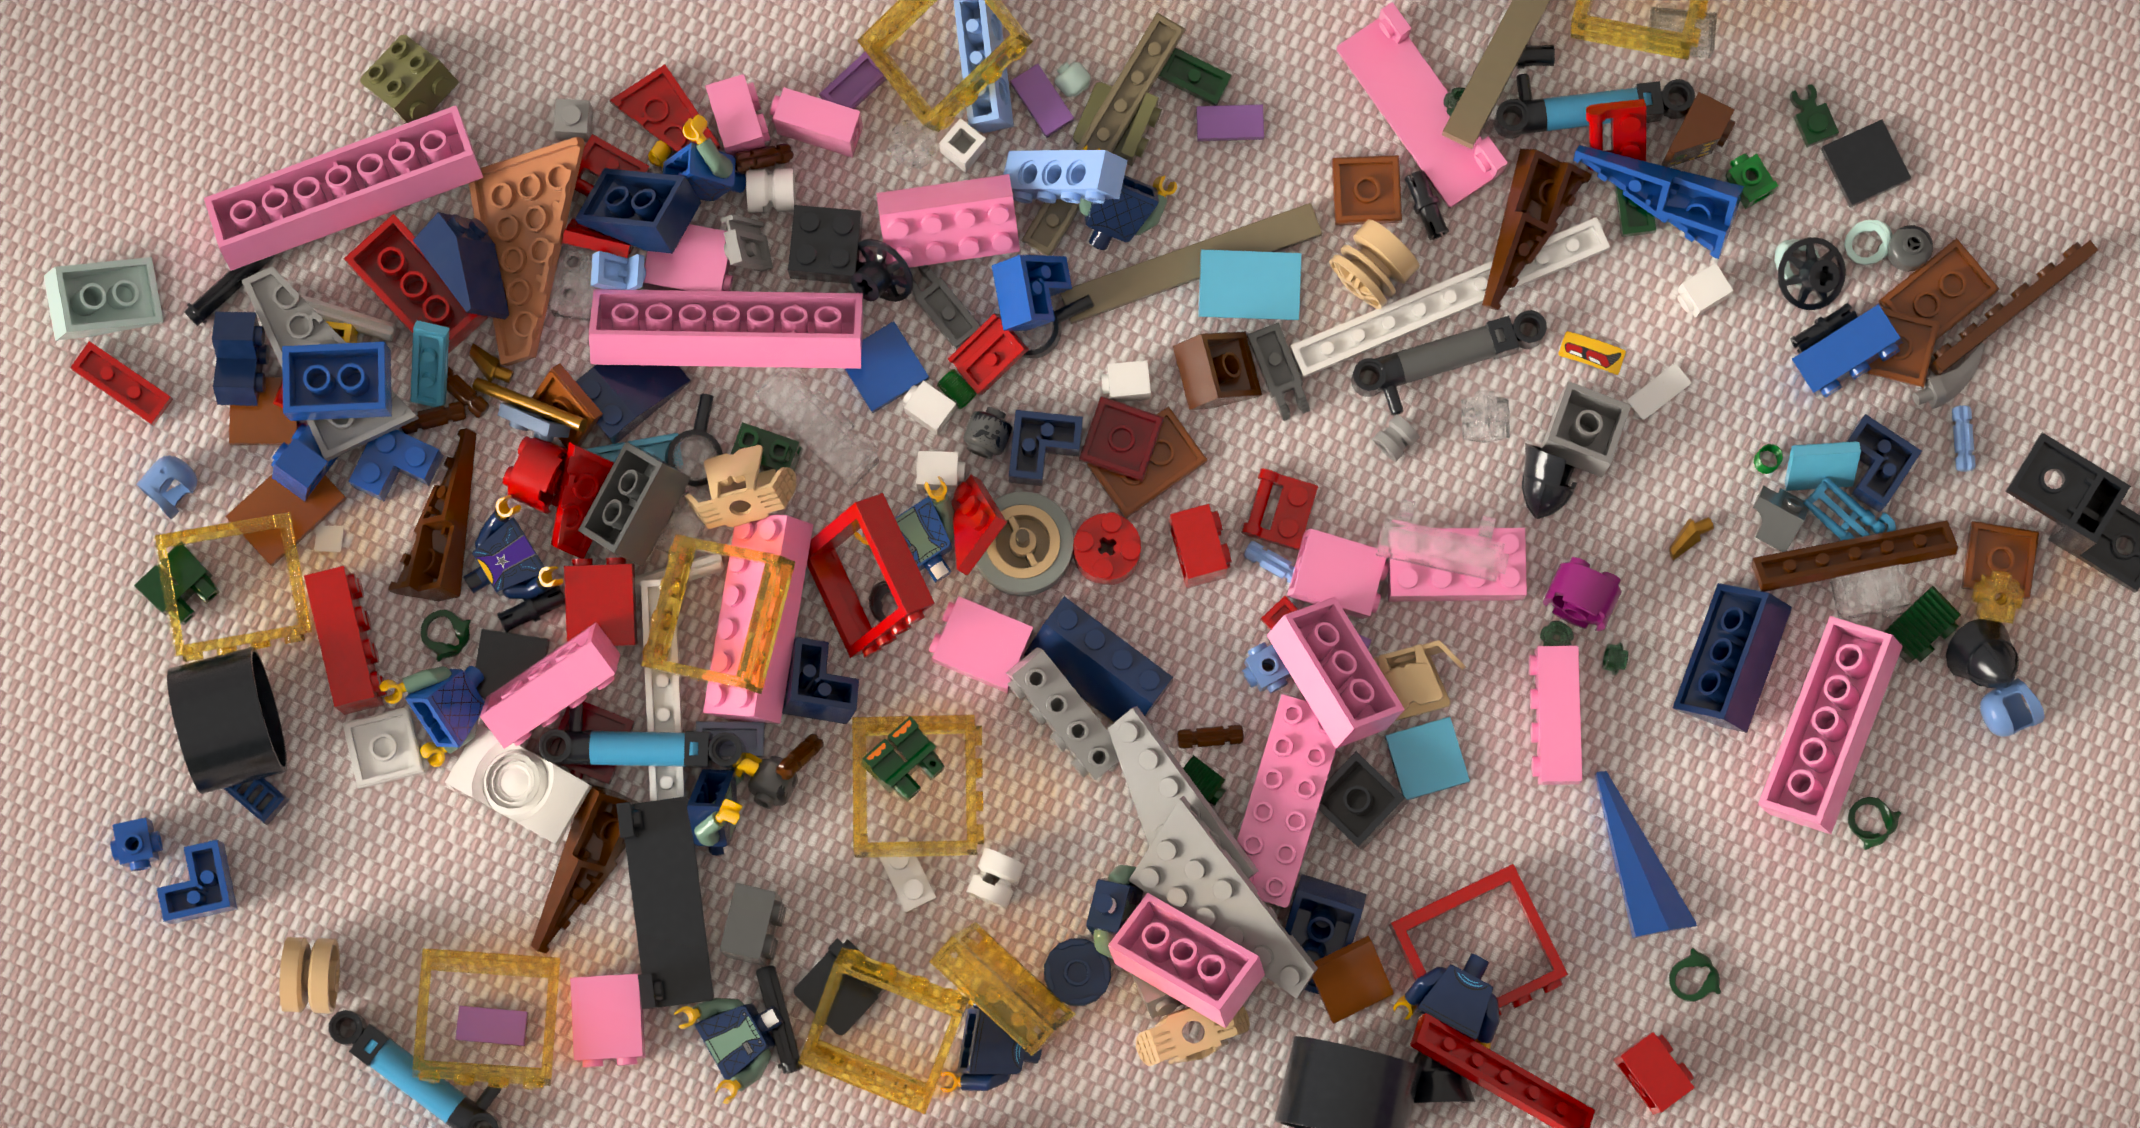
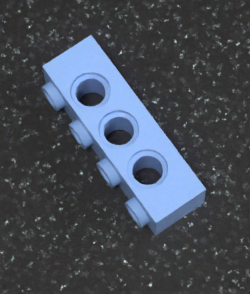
M953 0L968 125L982 133L1014 127L999 0Z
M1107 150L1009 151L1003 175L1009 174L1013 200L1021 203H1032V199H1037L1041 202L1053 204L1056 203V199H1061L1065 202L1078 204L1081 199H1085L1093 203L1103 204L1105 199L1120 198L1128 160Z

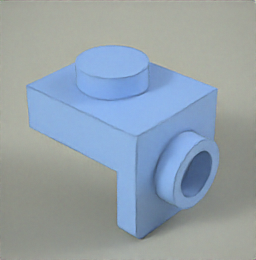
M602 251L594 253L592 255L591 286L616 290H636L641 288L646 277L644 255L636 254L625 258Z

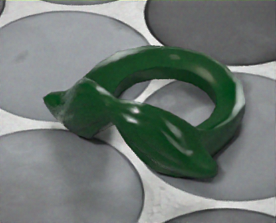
M449 610L433 612L424 619L421 625L422 642L427 648L437 654L436 660L438 662L444 658L454 657L462 651L470 640L469 625L471 620L463 621ZM438 617L448 618L455 630V636L459 639V644L455 646L449 643L430 640L427 633L430 623Z
M1866 797L1855 802L1850 808L1847 818L1848 825L1851 831L1864 842L1863 848L1867 850L1881 845L1890 834L1896 831L1901 812H1893L1879 798ZM1867 804L1878 808L1888 831L1882 835L1860 829L1855 822V813L1858 808Z
M1694 948L1690 950L1688 957L1678 961L1671 968L1669 984L1672 992L1678 998L1688 1002H1696L1712 992L1721 994L1719 987L1720 977L1717 969L1713 966L1708 956L1696 951ZM1697 966L1701 968L1707 966L1711 972L1697 993L1685 994L1678 989L1676 976L1681 969Z

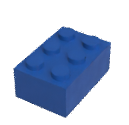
M1878 304L1795 356L1792 360L1815 396L1818 397L1823 394L1827 398L1842 388L1840 382L1849 376L1856 380L1869 372L1871 368L1868 364L1878 358H1881L1884 362L1899 353L1898 346L1903 342Z
M385 342L282 346L283 414L290 421L392 416L391 350Z

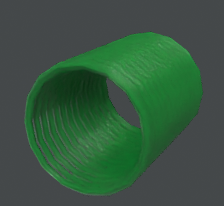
M955 369L949 371L937 383L938 388L948 398L955 401L959 409L965 407L977 394Z
M1774 444L1764 445L1754 457L1755 468L1763 474L1774 472L1783 460L1782 450ZM1769 451L1776 456L1777 465L1774 467L1764 465L1760 460V452Z

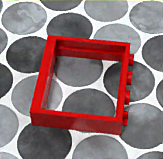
M883 493L855 502L811 539L807 567L850 658L863 654L864 658H868L874 653L882 651V647L895 641L897 635L911 629V624L924 619L923 613L935 604ZM860 528L898 606L897 610L874 628L871 627L835 550Z
M1514 864L1389 924L1391 932L1416 980L1424 975L1426 971L1407 931L1506 883H1510L1553 971L1497 997L1499 1016L1502 1015L1500 1008L1512 1003L1515 1009L1533 1000L1530 993L1543 988L1546 994L1562 986L1561 978L1568 975Z

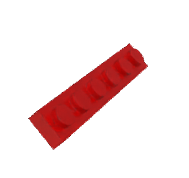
M1425 1013L1419 1017L1410 1043L1412 1048L1552 1128H1590L1595 1109L1433 1016Z

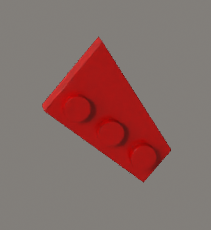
M665 64L609 100L613 106L658 140L665 142L675 153L691 142L698 144L696 141L689 140L684 136L683 127L689 118L693 120L699 113ZM707 126L703 132L706 139L710 137L716 148L720 149V144Z
M569 442L551 545L575 557L584 559L593 540L578 530L614 462Z
M972 474L956 488L954 498L951 500L954 509L953 528L957 570L967 576L1007 523L983 482Z

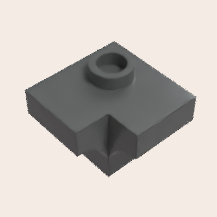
M1763 485L1753 506L1762 518V523L1755 538L1781 552L1787 551L1807 515L1808 508L1803 504L1804 500L1781 488L1777 493Z

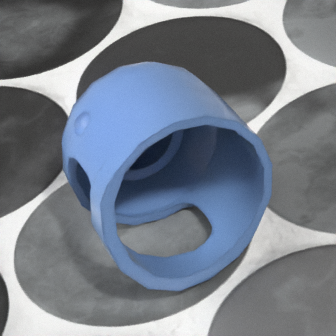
M168 455L159 458L136 485L159 505L166 516L173 519L179 512L176 505L185 494H193L195 491L197 476L193 469L183 460ZM174 479L181 483L168 490Z
M2019 678L2013 680L2009 687L1996 688L1985 694L1980 702V712L1984 723L1992 733L2000 737L2013 735L2029 726L2033 727L2042 723L2045 718L2044 709L2040 701ZM2021 695H2023V697L2025 698V700H2026V702H2027V704H2028V706H2029V708H2030L2031 713L2029 712L2028 708L2026 707V705H2025V703H2024V701H2023Z

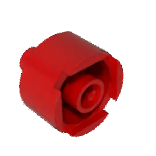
M524 437L519 445V456L514 467L509 466L503 477L502 483L508 486V495H512V499L545 514L551 513L548 507L550 505L558 506L568 450L536 437Z
M1114 512L1094 515L1083 522L1074 538L1073 555L1079 572L1086 579L1098 584L1115 585L1128 579L1136 570L1140 560L1141 540L1138 531L1129 520ZM1101 544H1113V555L1110 556L1107 552L1100 554Z

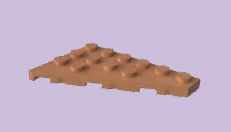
M574 137L482 167L480 169L483 178L469 183L474 217L487 227V234L496 247L509 310V316L505 320L493 318L501 365L510 366L536 358L561 251L563 234L566 229L585 146L583 138Z

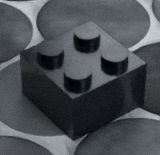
M794 205L788 264L790 279L851 284V278L857 272L858 242L861 241L863 224L862 212L859 210Z
M1355 751L1326 782L1318 810L1359 849L1363 850L1409 801Z

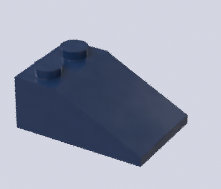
M604 168L575 220L580 225L642 250L673 254L702 202L685 176Z
M438 212L413 239L414 243L467 313L505 320L509 316V310L496 247L487 234V227L476 218L469 219L457 214L450 215Z
M598 364L576 381L603 413L596 425L612 444L622 440L691 382L679 366Z
M1301 874L1284 929L1289 935H1293L1311 960L1315 962L1353 943L1367 894ZM1311 978L1304 990L1319 994Z

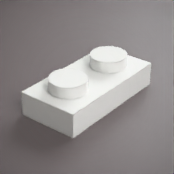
M907 837L876 851L906 913L937 899Z

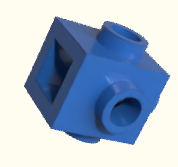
M145 817L112 825L115 840L110 842L111 852L114 860H119L120 865L126 868L130 867L131 871H140L151 868L150 862L160 860L158 852L163 850L159 831L154 832L152 820ZM139 842L138 848L134 850L135 844Z

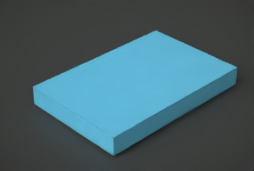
M1200 250L1198 317L1299 320L1302 253Z

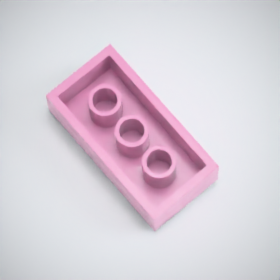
M1009 174L876 193L883 242L895 249L906 261L909 268L1020 252ZM887 252V265L894 261H897L890 253Z
M1525 528L1389 529L1387 534V556L1389 562L1388 602L1524 600L1527 595Z
M1336 597L1285 614L1268 633L1267 637L1336 749L1387 730L1405 710Z
M596 622L488 695L480 717L504 749L512 743L518 746L525 742L532 735L531 730L540 724L546 727L553 723L560 716L558 712L568 705L573 709L580 705L587 698L586 693L595 687L601 690L608 686L615 679L614 674L618 669L620 653Z
M1149 893L1145 895L1108 945L1116 965L1224 1028L1228 1026L1265 976L1258 955Z

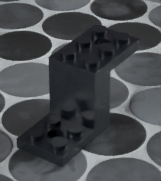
M2042 432L2005 492L2057 523L2048 538L2050 542L2132 592L2136 593L2139 590L2140 515L2121 504L2131 486ZM2055 471L2061 476L2062 484L2060 488L2052 489L2046 485L2044 481L2046 472ZM2125 537L2132 542L2133 550L2131 554L2123 555L2117 551L2116 540L2118 538Z

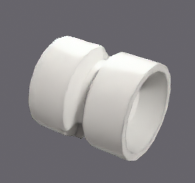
M775 168L772 174H768L766 169L746 171L748 213L768 212L770 207H774L777 212L794 211V205H796L794 168Z
M985 848L978 863L981 871L979 874L973 875L966 892L989 904L1007 909L1014 893L1011 885L1018 883L1025 865L1002 853ZM992 877L999 879L995 886L991 885Z

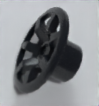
M1817 237L1804 238L1792 244L1783 254L1778 267V284L1782 294L1792 305L1805 310L1821 309L1833 302L1840 294L1846 277L1845 262L1838 248L1829 241ZM1814 244H1821L1829 251L1821 258H1817ZM1803 245H1806L1807 261L1805 262L1792 256L1793 252ZM1833 257H1835L1838 266L1831 261ZM1789 261L1794 267L1799 269V274L1785 279L1784 271L1786 263ZM1802 283L1803 287L1799 292L1798 300H1796L1788 291L1787 286ZM1812 291H1816L1822 300L1814 304L1804 303Z
M865 239L858 242L857 272L851 278V284L855 292L863 293V299L867 301H875L879 297L894 302L906 299L913 289V276L902 256L891 246L879 240ZM870 245L878 247L877 256L875 259L873 251L870 250L867 246ZM860 251H861L862 255L864 256L866 262H860V260H859V253H860ZM887 252L897 261L887 265L885 263ZM902 267L906 279L900 275H893V272ZM895 285L906 289L903 293L898 294Z

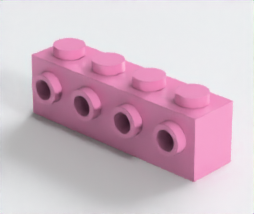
M1537 646L1534 650L1535 655H1529V675H1535V689H1530V709H1536V722H1531V743H1537V756H1532V776L1538 777V785L1580 784L1582 782L1579 648L1578 646Z

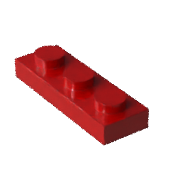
M90 341L70 367L72 371L153 426L173 400L171 396Z

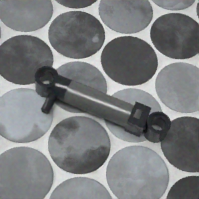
M1527 310L1520 313L1515 318L1513 324L1510 317L1506 316L1489 321L1482 327L1375 359H1363L1354 368L1351 378L1352 387L1355 392L1364 397H1372L1380 391H1384L1391 415L1401 414L1404 410L1396 388L1397 386L1490 358L1496 360L1517 353L1519 347L1532 349L1538 346L1545 336L1547 330L1546 320L1539 312ZM1523 323L1533 324L1537 329V335L1533 337L1525 336L1520 330V325ZM1366 370L1373 371L1377 375L1378 381L1373 385L1364 384L1360 379L1361 372Z

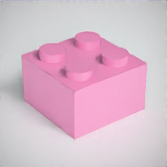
M742 74L705 85L725 152L735 156L737 152H750L752 149L766 147L765 142L770 141V136L763 113L756 115L755 112L761 110L754 83L747 84L745 76Z

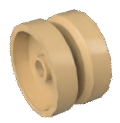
M287 937L282 950L279 978L282 1011L302 1013L309 999L310 1008L314 1013L333 1014L337 1002L340 978L338 941L336 939L318 938L311 950L306 938Z

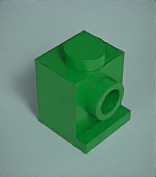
M1747 153L1738 156L1729 163L1732 168L1725 175L1729 183L1744 186L1740 201L1745 210L1774 194L1779 186L1772 179L1758 154L1750 158ZM1753 171L1757 180H1748L1746 172Z

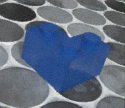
M1017 255L992 265L1003 331H1028L1055 321L1051 297L1072 289L1066 256Z
M302 423L292 436V442L289 445L284 442L272 457L274 461L271 466L274 467L272 478L300 499L306 501L338 457L330 461L325 460L309 425L307 426Z
M395 429L367 443L348 482L355 489L384 502L399 472L429 486L444 456L439 449Z
M219 840L184 847L190 881L157 888L163 922L168 924H176L238 910L225 845Z

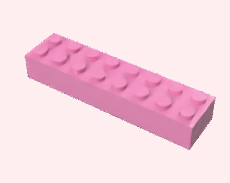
M455 105L205 197L204 201L219 249L232 271L482 179L483 175L467 129Z
M594 289L589 326L591 364L861 369L863 293Z

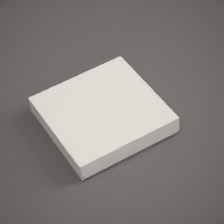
M409 706L342 723L358 789L425 773Z

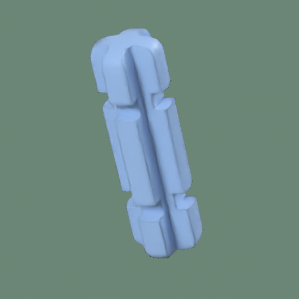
M1966 405L1956 406L1952 409V421L1956 423L1953 426L1955 453H1958L1957 458H1955L1956 469L1961 472L1972 471L1976 467L1975 455H1972L1974 451L1973 424L1969 423L1972 419L1971 407Z
M1251 541L1244 552V557L1254 563L1256 561L1259 562V566L1282 579L1283 577L1287 578V582L1290 583L1295 569L1291 565L1292 562L1269 549L1267 551L1264 550V546Z

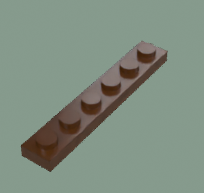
M2091 240L2083 246L2076 242L2062 254L2065 258L2064 261L2057 266L2052 262L2036 274L2039 278L2037 282L2031 286L2026 282L2010 294L2013 300L2006 306L1999 302L1984 314L1988 320L1979 327L1973 322L1959 333L1961 341L1953 347L1946 343L1933 354L1936 360L1929 366L1931 371L1935 375H1941L2089 260L2098 251L2097 247Z
M1946 520L1754 557L1752 559V569L1760 590L1766 592L1957 555L1958 545L1949 522Z

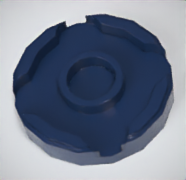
M1071 938L1059 943L1049 953L1044 964V981L1049 992L1059 1002L1069 1006H1086L1096 1002L1106 992L1111 980V964L1108 957L1099 953L1094 943L1087 939Z

